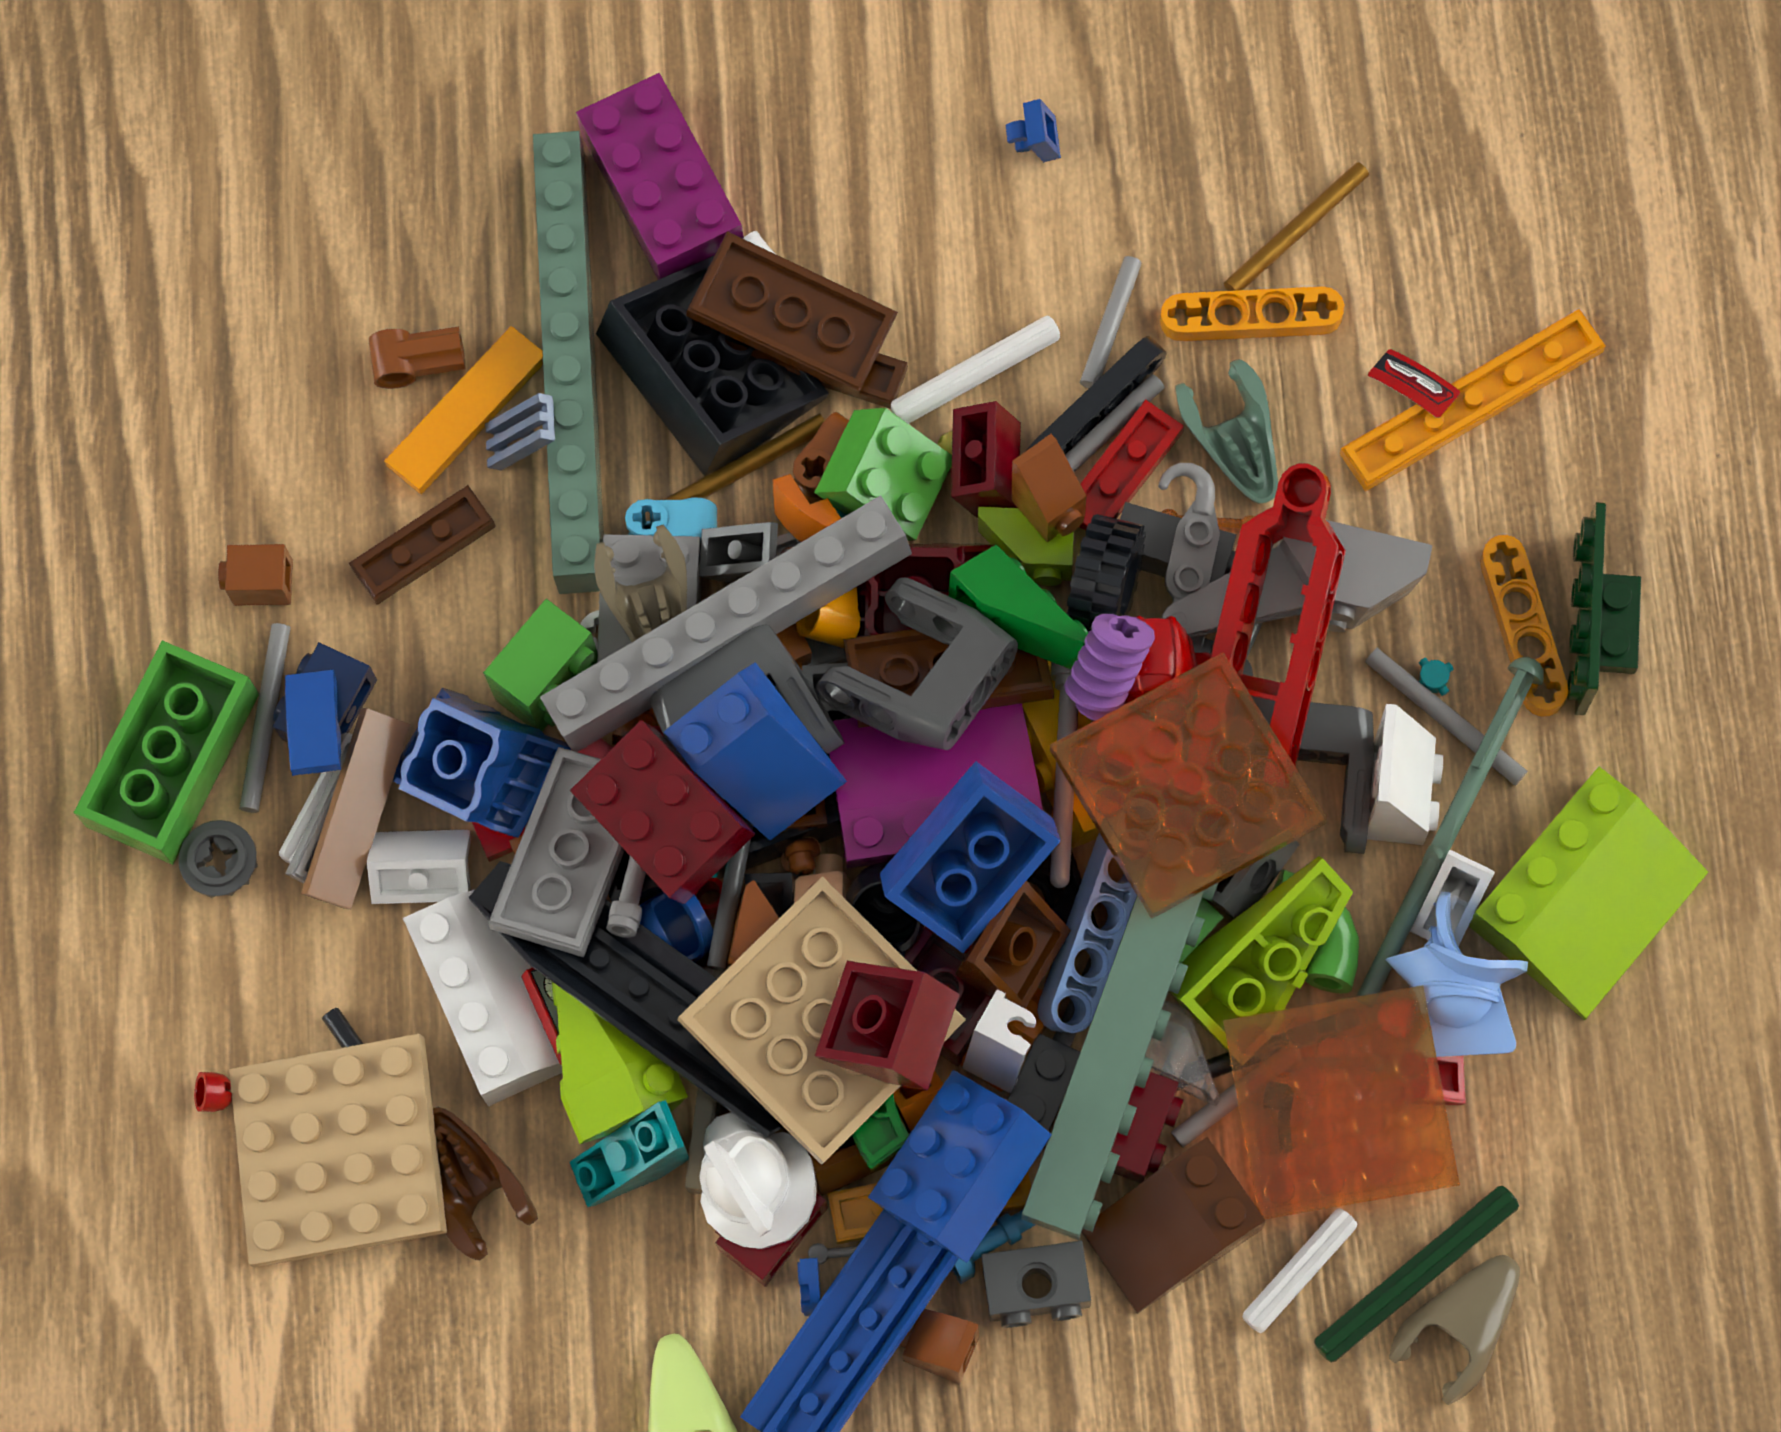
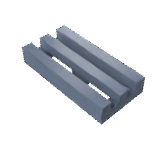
M537 393L485 423L486 433L494 434L493 438L486 441V450L493 451L495 454L487 459V468L503 470L555 440L552 396ZM542 425V429L534 432L535 428ZM518 438H523L518 442L512 444L511 446L507 447V444L511 443L512 441Z

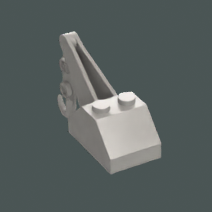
M1178 463L1169 467L1162 474L1158 485L1159 488L1166 490L1174 478L1186 476L1195 482L1197 492L1195 501L1179 521L1175 530L1165 575V586L1173 599V603L1166 608L1161 618L1176 617V621L1185 628L1187 634L1192 638L1217 632L1230 573L1210 583L1220 536L1214 508L1215 485L1210 474L1201 466L1193 463ZM1326 520L1346 549L1328 631L1345 632L1346 628L1353 629L1409 595L1426 575L1432 545ZM1283 537V539L1273 545L1255 624L1301 614L1305 596L1301 594L1303 584L1308 585L1316 553V547L1312 546L1313 543Z

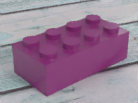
M660 73L576 112L581 136L658 280L714 256L727 231L740 238H744L740 220Z

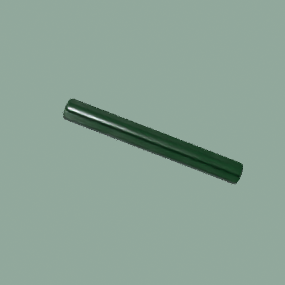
M1497 1186L1315 1338L1314 1344L1320 1354L1329 1362H1336L1516 1212L1519 1208V1203L1512 1192L1504 1186Z

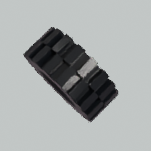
M1098 514L1091 518V523L1088 524L1086 529V537H1083L1080 545L1079 556L1077 555L1076 569L1071 579V592L1067 601V606L1069 607L1066 612L1072 620L1081 622L1088 632L1092 630L1091 625L1096 616L1101 614L1128 616L1129 611H1131L1134 592H1136L1138 585V575L1142 567L1141 558L1145 548V544H1143L1146 538L1144 525Z

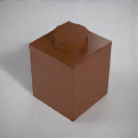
M285 544L227 545L226 561H220L218 569L220 589L226 591L234 606L291 605L293 559Z

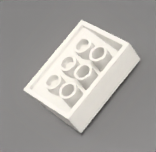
M471 890L448 897L404 917L403 920L480 1095L486 1104L491 1106L562 1073V1065H560L521 978L527 969L533 967L518 954L499 932L490 929L487 918L469 900V896L475 891Z

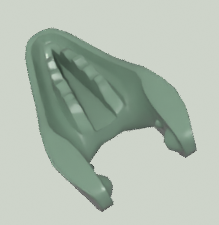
M1240 359L1230 362L1228 374L1235 381L1245 407L1236 417L1211 427L1202 425L1198 408L1193 399V390L1186 386L1185 383L1176 385L1175 392L1182 419L1222 472L1253 502L1261 504L1273 500L1278 486V476L1270 412L1263 383L1254 369Z

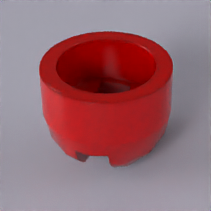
M200 1072L198 1074L194 1089L195 1107L198 1112L221 1111L231 1104L233 1093L229 1092L231 1090V1082L228 1077L216 1072Z

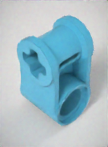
M696 497L684 500H638L626 511L625 522L629 530L628 535L654 536L657 531L656 527L664 524L672 536L700 537L701 541L702 529L717 527V507L710 500ZM648 511L650 513L651 521H646L645 512Z

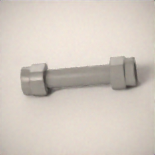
M631 856L619 901L612 902L607 924L609 932L621 937H634L642 916V908L638 904L646 872Z

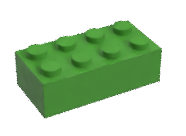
M162 640L91 777L74 814L87 828L173 865L180 852L182 843L189 835L259 696V692L250 678Z

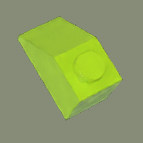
M978 507V532L990 544H997L1010 558L1017 559L1025 569L1026 574L1036 584L1054 586L1061 584L1062 580L1071 581L1074 531L1067 536L1059 534L1047 543L1018 508Z

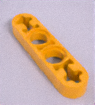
M1322 286L1179 293L1170 296L1163 303L1160 326L1164 334L1175 341L1325 335L1338 329L1342 322L1345 304L1342 296L1336 290ZM1296 302L1303 303L1301 312H1303L1302 321H1295L1298 308ZM1323 302L1326 304L1327 310H1332L1329 313L1328 319H1320L1319 313L1314 311L1316 310L1317 303ZM1270 303H1280L1286 307L1289 316L1283 322L1271 323L1265 319L1262 310ZM1224 305H1233L1241 312L1242 318L1234 325H1224L1216 319V310ZM1202 307H1208V326H1201ZM1177 309H1185V314L1189 317L1187 325L1179 326L1177 319L1172 318L1175 317Z
M1497 535L1491 538L1483 549L1480 558L1482 574L1510 663L1517 658L1524 657L1520 654L1517 643L1521 638L1526 636L1536 637L1544 646V654L1535 660L1541 664L1542 668L1546 665L1550 666V668H1545L1544 684L1547 689L1555 688L1557 692L1554 693L1551 703H1546L1543 696L1535 697L1533 695L1539 685L1532 683L1523 703L1526 709L1534 715L1541 717L1551 716L1563 707L1568 695V683L1525 548L1515 537ZM1498 549H1502L1505 556H1514L1509 566L1512 580L1505 582L1501 586H1498L1497 583H1503L1506 576L1501 562H1492ZM1511 592L1523 593L1530 601V609L1524 614L1516 615L1510 613L1504 606L1503 598Z

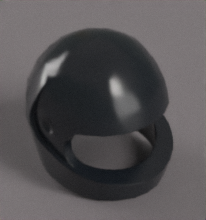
M888 862L870 865L861 870L851 882L846 893V900L888 942L899 941L891 945L899 953H902L917 942L922 934L924 925L884 896L880 872Z

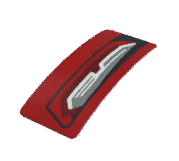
M1389 349L1368 372L1369 377L1406 396L1436 418H1440L1460 395V391L1442 377L1392 349Z

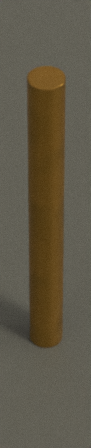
M1356 162L1224 282L1227 291L1244 290L1369 176L1366 167L1360 162Z
M820 413L664 500H684L695 497L707 498L813 439L825 421Z

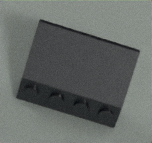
M714 256L611 300L596 332L598 338L704 476L721 469L754 450L821 403L829 394L818 378L799 370L800 375H797L771 360L753 357L751 355L757 349L686 316L687 310ZM725 340L745 346L747 350H735Z

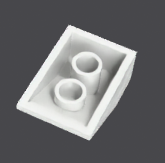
M1386 704L1374 740L1367 839L1423 845L1428 831H1436L1438 826L1439 802L1431 801L1432 783H1441L1443 755L1435 754L1436 738L1394 704Z

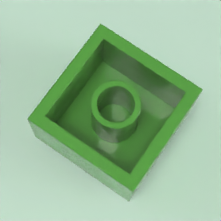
M887 408L854 410L814 493L823 499L828 498L834 507L846 515L881 495L906 534L907 540L913 541L917 539L952 466V455Z
M545 599L483 673L495 700L525 724L540 729L543 732L548 725L553 727L556 724L540 696L596 664L598 651L590 631L548 599Z

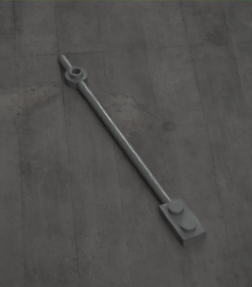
M1263 622L1254 624L1247 657ZM1246 658L1243 674L1253 676L1251 664ZM1238 693L1237 698L1244 697L1245 695ZM1193 731L1184 750L1189 751ZM1159 809L1157 810L1161 817V828L1154 849L1159 836H1167L1175 818ZM1090 957L1081 976L1088 973L1091 967ZM1071 999L1061 1019L1063 1023L1070 1021L1074 1015L1075 1008ZM1056 1031L1053 1039L1039 1034L1020 1071L1017 1084L1007 1100L1024 1110L1047 1131H1050L1061 1107L1081 1053L1071 1048L1077 1033Z

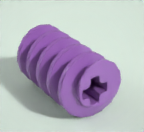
M1101 614L1095 617L1091 625L1092 630L1088 632L1084 640L1085 645L1081 647L1078 653V660L1073 664L1071 675L1068 676L1064 684L1067 695L1075 702L1079 712L1088 719L1098 723H1106L1118 717L1121 706H1123L1128 692L1134 684L1135 677L1142 667V662H1144L1149 652V647L1152 646L1155 639L1154 630L1147 623L1136 617Z

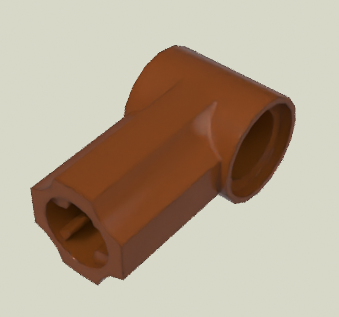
M459 326L413 334L403 329H385L375 332L369 337L374 384L380 388H401L416 381V377L466 369L465 353Z

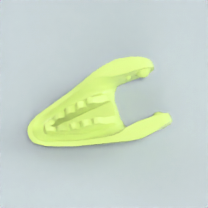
M669 1334L662 1337L657 1344L653 1360L648 1432H738L692 1346L679 1334Z

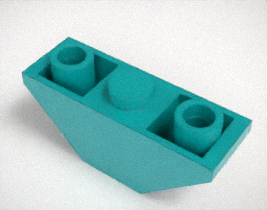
M666 1100L657 1102L569 1163L588 1208L662 1178L688 1161L689 1155Z

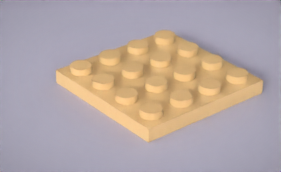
M823 876L677 1019L821 1165L900 1087V1085L888 1084L815 1057L846 962L854 961L917 971ZM956 1009L954 1010L944 1042L966 1021Z
M413 1034L229 1069L231 1093H233L232 1103L248 1263L250 1266L255 1268L447 1233L424 1036Z

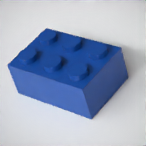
M975 761L880 872L884 896L960 952L964 953L986 928L989 921L1001 911L1061 840L1054 819Z
M953 1070L868 1198L901 1223L967 1263L1052 1134L1021 1108Z

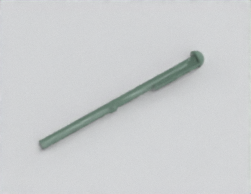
M1520 657L1508 666V670L1515 676L1431 845L1428 846L1424 854L1422 864L1355 997V1000L1368 1007H1373L1392 968L1385 959L1399 954L1532 683L1537 685L1543 684L1544 670L1541 664L1533 658Z

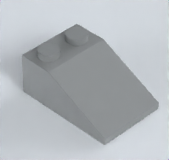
M604 534L603 542L614 552V557L610 563L611 567L616 569L613 574L619 584L625 586L637 585L654 580L665 572L667 564L666 560L661 557L663 550L654 543L653 536ZM673 536L685 557L687 569V608L701 602L703 577H699L701 541L700 537ZM601 593L599 594L597 663L632 643Z

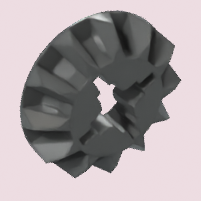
M210 821L196 827L185 838L179 852V868L186 883L194 891L210 898L223 895L233 896L236 890L243 885L249 884L254 868L258 867L256 845L251 836L242 827L229 821ZM214 842L224 855L233 854L232 858L225 861L226 869L224 871L226 875L224 876L214 866L206 867V863L213 859L212 851L214 849L212 843Z

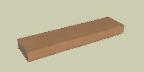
M361 708L301 892L302 895L351 910L411 724L368 708Z

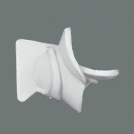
M732 1112L716 1117L706 1128L703 1141L704 1158L699 1175L702 1188L700 1202L707 1223L725 1239L742 1247L764 1249L791 1240L809 1221L816 1202V1177L812 1158L806 1149L788 1133H774L766 1138Z

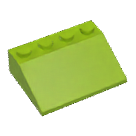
M1599 766L1475 911L1469 927L1509 960L1527 961L1528 968L1525 973L1582 1019L1586 1020L1704 879L1708 871L1638 796Z

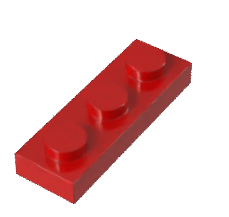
M1145 400L1080 483L1086 494V512L1084 521L1079 527L1086 531L1088 524L1091 523V518L1096 514L1117 519L1123 511L1125 502L1129 503L1183 434L1184 425Z

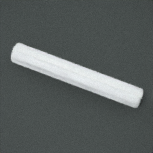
M1050 316L1040 318L891 402L892 412L908 424L1055 343L1060 338L1058 326Z

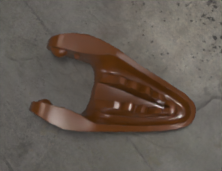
M436 1107L433 1108L447 1228L446 1236L463 1254L480 1261L488 1255L486 1242L482 1239L472 1216L481 1199L488 1196L494 1190L503 1188L508 1201L516 1212V1218L527 1225H531L538 1219L537 1210L520 1181L491 1147L455 1114L444 1108Z

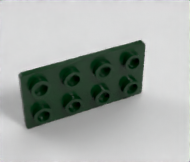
M1601 502L1595 503L1589 517L1582 518L1580 533L1575 534L1573 545V561L1581 562L1578 579L1574 578L1571 591V607L1579 608L1576 624L1571 625L1569 637V652L1577 654L1574 671L1570 670L1568 676L1567 699L1575 700V715L1586 714L1598 691L1599 671L1635 674L1638 669L1641 576L1603 574L1606 503Z

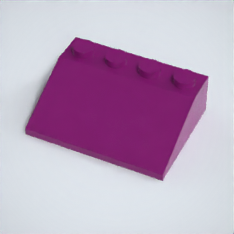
M1022 703L979 710L966 730L949 750L901 741L871 726L858 728L857 719L855 718L833 721L845 744L829 753V757L847 781L835 790L847 869L870 866L882 862L889 863L975 761L1043 810Z

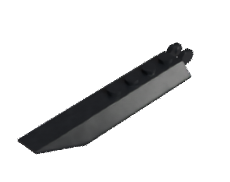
M502 861L494 867L469 896V900L488 921L511 867V864ZM605 901L584 957L499 932L531 967L766 1138L783 1127L677 1020L717 978L641 924H639L634 937H621L609 932L607 924L611 902Z

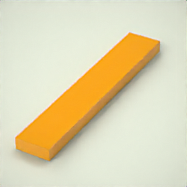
M1578 309L1451 383L1460 391V395L1440 418L1434 417L1424 408L1415 404L1342 447L1340 456L1366 492L1604 352L1606 345L1582 311Z

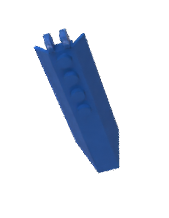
M883 1209L740 1417L760 1432H840L959 1258L901 1223Z

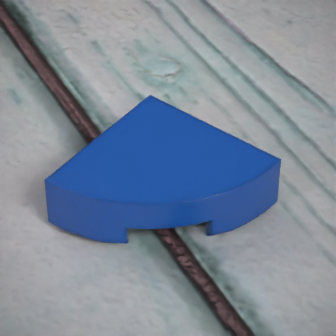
M817 1258L799 1259L800 1262H797L801 1311L805 1317L811 1315L821 1300L820 1265Z

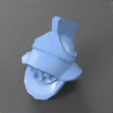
M1441 892L1437 902L1433 904L1436 909L1437 926L1429 928L1431 938L1424 947L1385 959L1411 986L1409 994L1412 995L1415 1001L1413 1006L1418 1007V1014L1422 1015L1427 1024L1426 1029L1414 1045L1413 1053L1420 1058L1511 1053L1516 1049L1517 1042L1500 986L1502 983L1527 972L1528 962L1522 960H1487L1464 956L1456 943L1452 930L1450 892Z

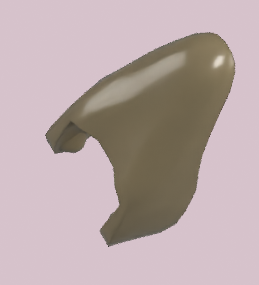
M664 524L656 527L657 531L653 536V541L662 548L661 557L666 560L667 567L661 576L651 581L628 586L619 584L613 574L616 569L611 567L610 563L614 557L613 550L606 546L604 542L596 544L594 569L597 586L631 642L687 610V569L685 557L677 541Z
M1499 1255L1488 1259L1416 1310L1401 1324L1394 1337L1389 1359L1394 1363L1407 1360L1411 1355L1410 1345L1418 1342L1417 1336L1425 1327L1437 1326L1460 1342L1470 1355L1469 1364L1463 1372L1457 1373L1458 1378L1456 1381L1444 1384L1442 1400L1447 1405H1450L1466 1396L1478 1385L1484 1375L1511 1309L1520 1276V1268L1516 1261L1506 1255Z

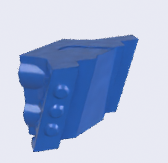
M441 688L436 698H432L430 706L422 712L416 731L401 753L393 782L400 785V790L466 822H477L494 831L518 838L530 819L558 747L571 750L567 742L546 736L540 729L527 724H521L502 715L501 712L493 707L474 702L467 695Z

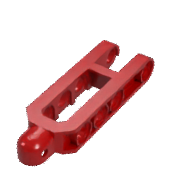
M1298 463L1289 467L1282 474L1278 482L1273 507L1258 514L1241 526L1188 761L1197 770L1210 773L1217 772L1224 755L1238 693L1275 701L1267 740L1271 741L1266 761L1264 779H1260L1261 785L1286 790L1290 785L1296 767L1346 554V549L1329 522L1325 520L1331 496L1329 479L1322 470L1308 463ZM1283 537L1313 543L1312 546L1316 547V553L1308 585L1303 584L1301 594L1305 596L1297 634L1291 633L1289 643L1294 644L1286 680L1285 682H1276L1245 675L1243 670L1272 547Z

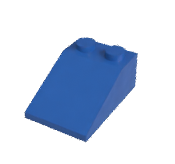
M756 662L738 672L664 731L665 735L692 770L769 840H772L847 782Z

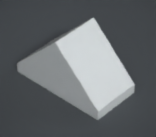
M1449 850L1410 932L1429 940L1431 938L1429 928L1437 926L1436 909L1433 904L1437 902L1441 892H1450L1451 924L1456 943L1459 946L1495 871Z

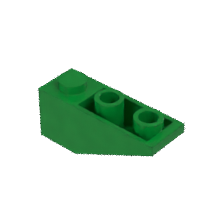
M996 544L950 572L949 597L978 610L1015 638L1018 642L1017 649L1072 669L1073 664L1078 660V653L1081 647L1085 645L1084 640L1088 631L1081 622L1072 620L1058 606L1054 596L1047 589H1041L1026 574L1025 569L1017 559L1010 558Z

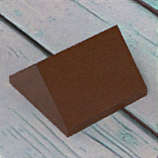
M1026 881L975 939L954 975L990 997H993L998 989L1006 993L1005 999L1026 1008L1071 930Z

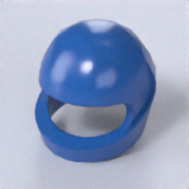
M662 891L640 905L642 908L640 924L691 961L696 963L710 952L714 930L695 894L685 904L669 898Z

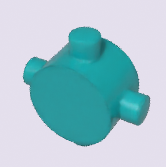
M1426 657L1418 662L1422 667L1418 678L1419 682L1432 693H1440L1441 696L1446 695L1450 691L1446 685L1450 672L1454 670L1450 662L1444 664L1439 660L1429 661Z

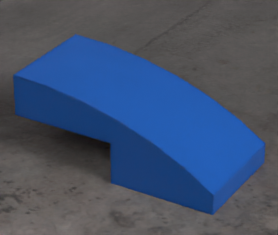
M334 670L285 675L287 737L292 776L341 770V730L337 720V680Z

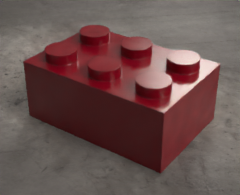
M642 720L569 790L669 898L685 904L755 835L750 827L714 789L692 770L685 759L656 728Z

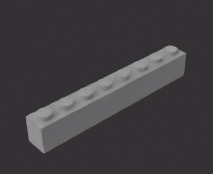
M880 495L540 696V699L572 751L578 752L651 709L652 706L649 699L655 691L748 630L767 624L777 634L911 555L912 552L906 534Z

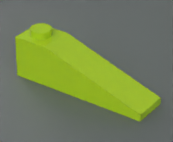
M1318 856L1196 947L1182 962L1188 968L1179 993L1176 994L1170 991L1169 993L1243 1066L1280 1028L1286 1016L1283 1011L1296 987L1301 989L1308 976L1305 972L1318 946L1326 943L1353 891L1322 857Z
M552 982V1000L557 1007L559 1027L556 1047L557 1054H561L563 1079L560 1081V1094L579 1144L610 1135L659 1101L666 1100L672 1112L688 1097L676 1071Z

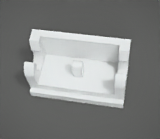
M997 989L974 1029L962 1069L1011 1094L1017 1084L1018 1076L1030 1044L1020 1035L1012 1034L1008 1030L1007 1024L1010 1021L1018 1020L1025 1026L1034 1028L1036 1018L1027 1009L1005 999L1006 993Z

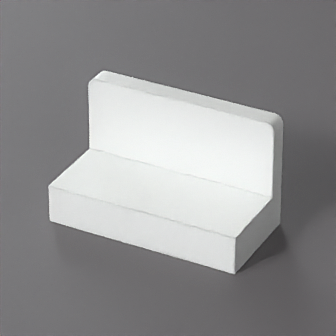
M470 830L376 832L367 858L371 904L439 902L448 897L471 891L468 854L471 843Z

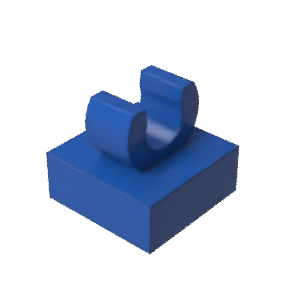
M1041 99L1023 103L1025 120L1006 124L1007 142L1009 144L1015 143L1017 153L1032 150L1043 163L1061 158L1056 116Z

